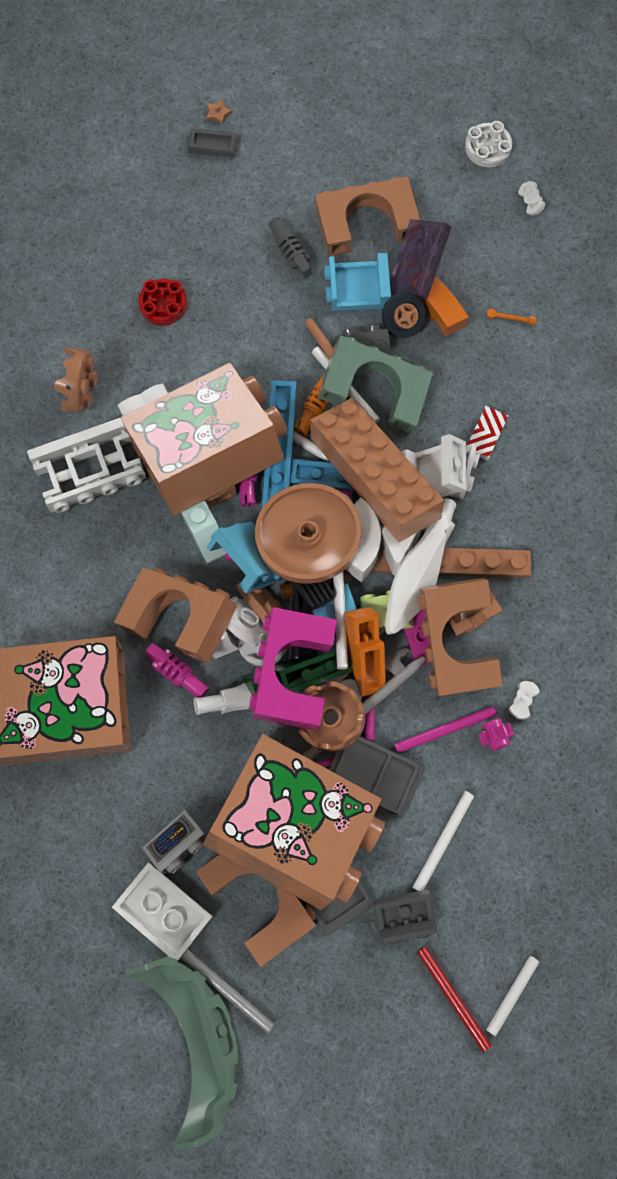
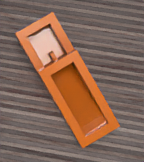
M430 271L408 282L416 297L423 303L431 321H436L445 337L467 326L469 316L451 291Z
M368 606L345 612L350 659L358 691L362 697L374 694L386 684L384 642L379 639L378 613Z

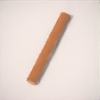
M312 318L308 319L305 322V326L330 359L333 351L332 345Z

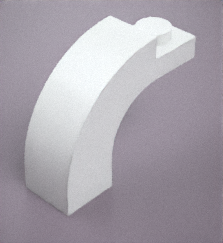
M360 498L353 505L361 521V544L356 557L345 570L360 582H363L377 561L381 542V529L373 509L365 500Z

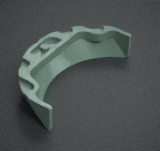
M166 956L125 970V974L127 977L146 984L165 1000L175 1014L187 1042L191 1062V1094L184 1123L173 1143L174 1151L199 1147L219 1135L224 1127L222 1122L230 1101L235 1099L237 1084L234 1083L235 1064L239 1063L237 1041L235 1032L231 1027V1018L219 994L212 992L205 983L207 979L199 971H192L190 968L177 962V959Z

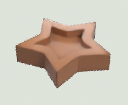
M223 99L216 104L207 103L209 110L206 117L207 121L216 120L223 124L224 118L232 114V110L224 106Z

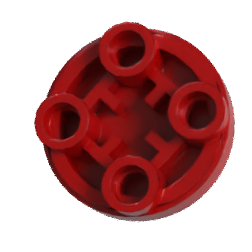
M150 279L143 284L138 304L142 316L148 322L159 326H166L177 322L183 317L187 309V297L181 283L177 280Z

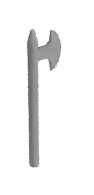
M402 648L389 654L385 658V673L391 672L394 677L362 703L365 715L417 672L426 658L422 656L405 667L401 660L410 649ZM311 746L302 756L313 760L322 750Z

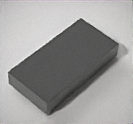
M191 128L188 153L234 158L238 139L237 133Z

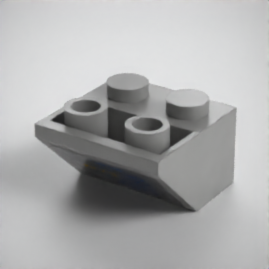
M184 810L142 848L160 873L175 874L186 864L183 860L190 853L196 855L205 847L203 843L207 834L190 814Z

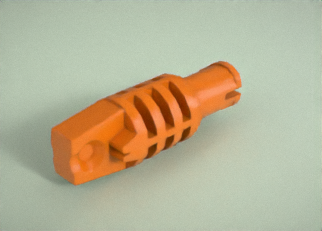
M324 375L314 386L310 396L307 397L306 402L302 406L303 412L294 425V431L300 435L306 436L308 434L310 420L325 412L330 404L317 398Z

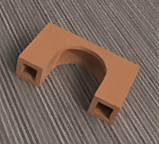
M408 176L402 178L394 177L387 181L370 182L366 185L349 186L341 190L324 191L320 194H315V210L327 257L351 252V236L346 219L352 211L360 207H376L385 212L391 221L397 243L420 238L422 224Z
M143 567L114 623L125 632L147 640L159 615L168 605L176 601L188 600L191 608L190 616L175 646L187 656L209 664L237 608L229 599L230 595L220 589H216L215 592L211 591L206 585L195 582L194 585L190 584L188 580L179 575L170 577L166 572L158 568L150 570Z
M479 578L421 587V594L417 595L419 610L424 612L425 621H421V630L423 637H427L428 647H425L424 650L426 662L431 663L432 673L428 674L430 689H435L439 696L503 686L499 659L490 656L471 660H457L447 654L442 643L444 626L452 616L466 610L492 607L488 580Z
M220 854L196 871L213 896L237 878L246 874H255ZM275 884L274 886L279 895V908L275 918L268 926L244 943L260 967L316 926L313 920L317 916L307 903L302 906L295 895Z

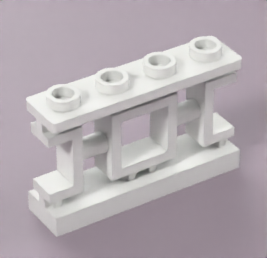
M121 418L27 451L37 476L49 472L54 489L42 494L46 506L51 513L67 511L71 505L89 503L96 496L114 494L118 491V488L127 485L129 487L136 486L143 479H146L140 459L127 462L121 446L131 443V440ZM114 441L117 451L103 456L100 445ZM97 455L103 471L79 479L74 463ZM65 458L69 469L55 473L52 463ZM121 461L125 471L111 476L107 466ZM73 478L77 489L62 493L59 483Z

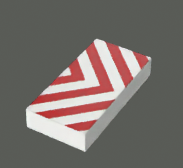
M485 406L466 448H471L472 444H476L475 453L480 454V458L488 461L508 415Z

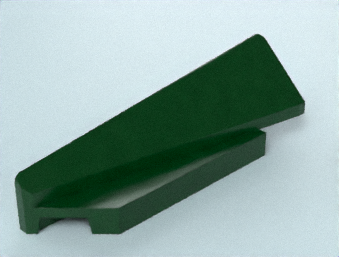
M348 641V669H337L336 644L331 647L329 652L317 650L300 656V661L287 660L274 665L279 682L287 690L294 693L353 671ZM255 672L243 675V681L250 693L256 694L257 684L253 683Z

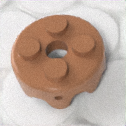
M65 347V353L73 357L63 361L67 374L64 378L55 381L54 388L57 392L64 394L68 398V400L61 402V410L82 413L91 406L92 387H96L98 373L94 372L95 360L88 350Z
M332 681L322 686H310L304 691L303 695L325 699L320 727L317 730L299 727V733L311 746L326 752H336L346 749L359 738L365 724V711L362 702L351 688ZM331 711L337 712L339 715L338 721L333 725L326 724V714Z

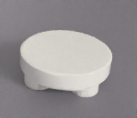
M502 122L482 123L469 129L465 142V151L469 159L475 164L482 167H496L504 163L510 156L512 138Z

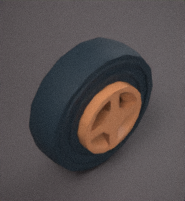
M398 293L391 296L385 302L381 320L384 328H387L391 335L398 338H409L417 334L423 327L426 311L418 297L410 293Z

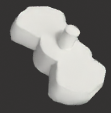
M534 181L523 183L518 194L524 197V202L528 204L526 213L531 216L539 215L544 210L545 202L542 201L543 199L539 195L537 183Z
M523 681L518 684L519 690L516 693V698L509 707L511 715L516 719L522 720L530 717L529 706L532 704V698L540 693L538 686L533 682Z

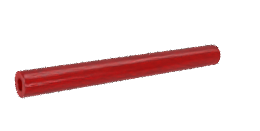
M424 946L417 951V954L481 1051L485 1052L492 1045L427 947Z

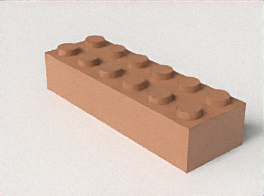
M353 398L310 420L311 440L360 498L370 505L377 518L399 543L442 518L444 499Z

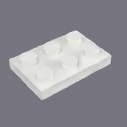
M149 862L112 906L115 911L165 954L177 959L176 961L181 958L213 917Z

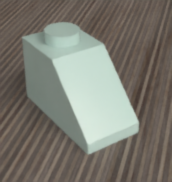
M205 500L181 512L184 522L207 564L226 555V551L223 548L209 551L207 548L212 540L211 535L219 527Z

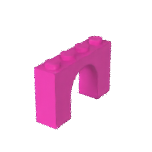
M275 607L272 608L270 615H265L262 631H267L265 641H260L258 657H262L261 667L255 668L253 683L257 684L256 694L251 693L248 710H253L252 719L317 730L320 727L325 699L297 694L287 690L277 679L274 664L276 656L281 651L294 646L329 652L333 646L336 619Z

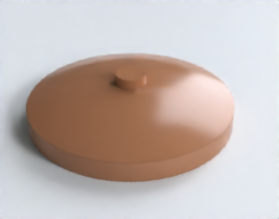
M316 483L293 485L275 494L261 509L255 526V540L263 562L278 576L296 583H318L340 574L356 557L362 538L360 517L353 503L340 491Z

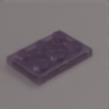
M410 219L390 279V292L395 294L410 293L416 297L428 299L452 226L447 223Z

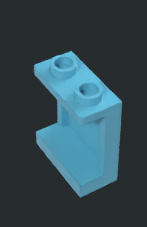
M378 253L377 261L334 263V256L329 257V265L324 266L325 281L330 280V287H326V302H331V311L382 309L385 302L391 297L387 253Z
M252 521L241 524L236 523L227 528L221 527L211 535L212 540L207 546L209 551L223 548L246 574L239 585L245 594L277 583L281 578L263 562L258 552L255 540V525Z

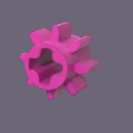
M495 719L482 725L484 731L480 732L479 738L483 747L489 745L491 751H496L511 745L509 738H512L514 733L510 723L504 725L501 719Z

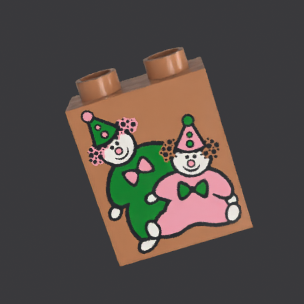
M231 363L120 417L136 453L173 516L284 460L278 438L288 434L281 414L275 406L266 410L262 409L260 405L266 403L257 380L252 375L242 380Z
M116 636L0 648L1 766L131 752L124 650Z
M262 734L203 845L316 908L323 910L334 898L347 903L353 894L362 872L350 865L358 848L360 847L370 853L383 831L385 822L374 817L382 799Z

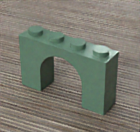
M340 336L334 345L317 398L334 405H339L346 400L356 373L366 370L378 372L388 379L394 391V401L386 425L405 433H410L418 424L433 373L427 371L421 365L405 362L399 356L385 354L377 347L358 343L352 337Z

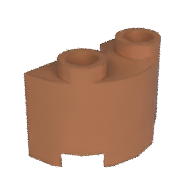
M491 590L492 607L462 611L448 620L457 637L464 632L467 634L488 622V619L499 615L503 611Z

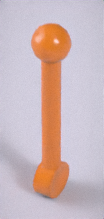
M495 309L487 311L489 319L497 317L527 322L531 326L537 323L535 316L527 318L497 313Z

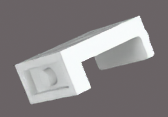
M448 434L441 437V445L417 453L407 449L402 451L403 455L441 497L466 491V441Z

